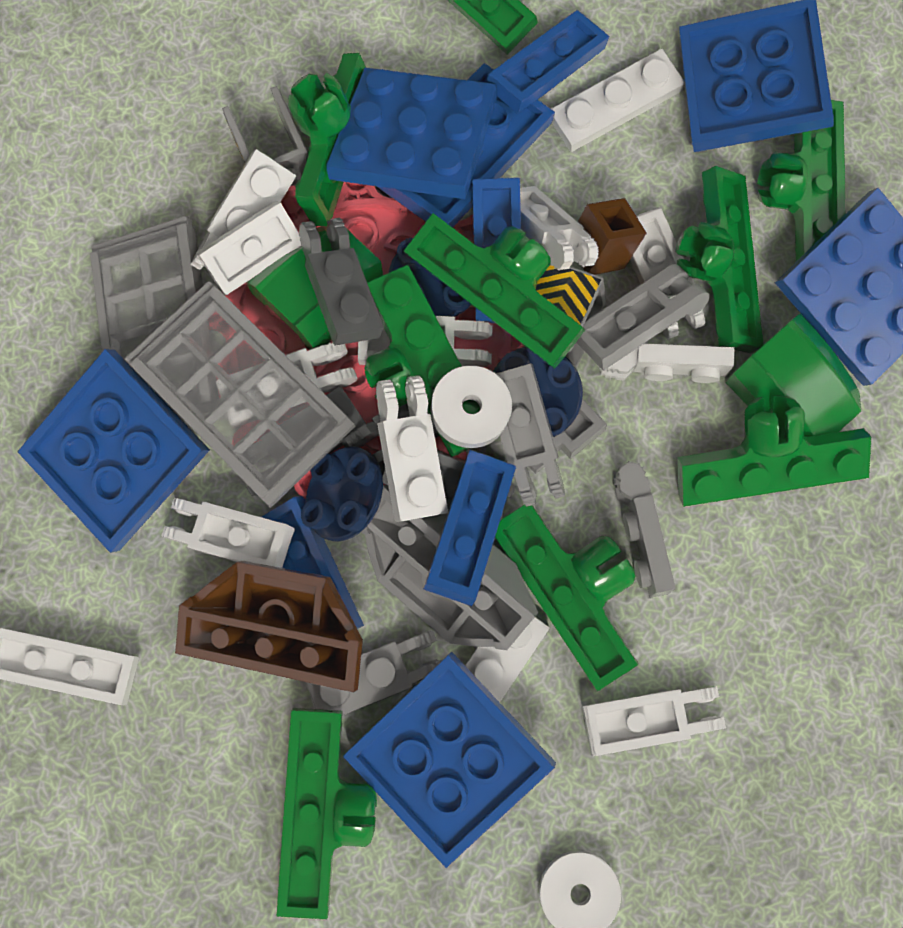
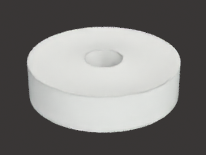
M463 366L448 372L438 382L431 401V417L438 432L447 441L464 448L482 447L493 442L504 431L512 412L511 395L504 381L494 372L479 366ZM466 400H474L479 404L480 411L476 414H468L464 411L462 403Z
M570 851L556 857L544 870L539 885V898L547 919L555 928H607L619 911L621 889L616 874L602 858L587 851ZM578 884H583L589 890L587 899L580 903L573 901L570 896L572 888Z

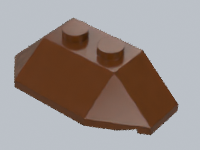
M238 561L209 582L194 596L189 597L179 605L175 654L354 693L358 690L363 639L331 577L247 561Z

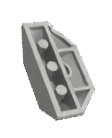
M384 485L379 508L371 522L361 532L365 534L368 554L377 581L448 643L508 650L538 614L517 565L492 545L478 595L472 606L423 590L448 513L395 522L389 487Z

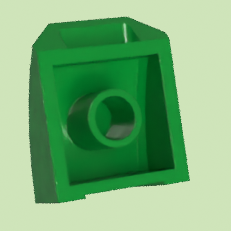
M327 226L316 228L320 236L322 252L332 251L331 243L327 236ZM347 229L350 248H354L366 282L368 283L383 276L381 260ZM300 246L272 263L246 283L251 293L264 306L267 305L300 337L303 344L311 350L329 344L332 338L305 267L306 258L303 247Z
M801 314L793 318L754 353L726 382L747 406L754 399L764 397V412L770 413L771 395L794 398L805 411L804 436L807 437L840 432L861 412L860 392L854 380L826 341Z

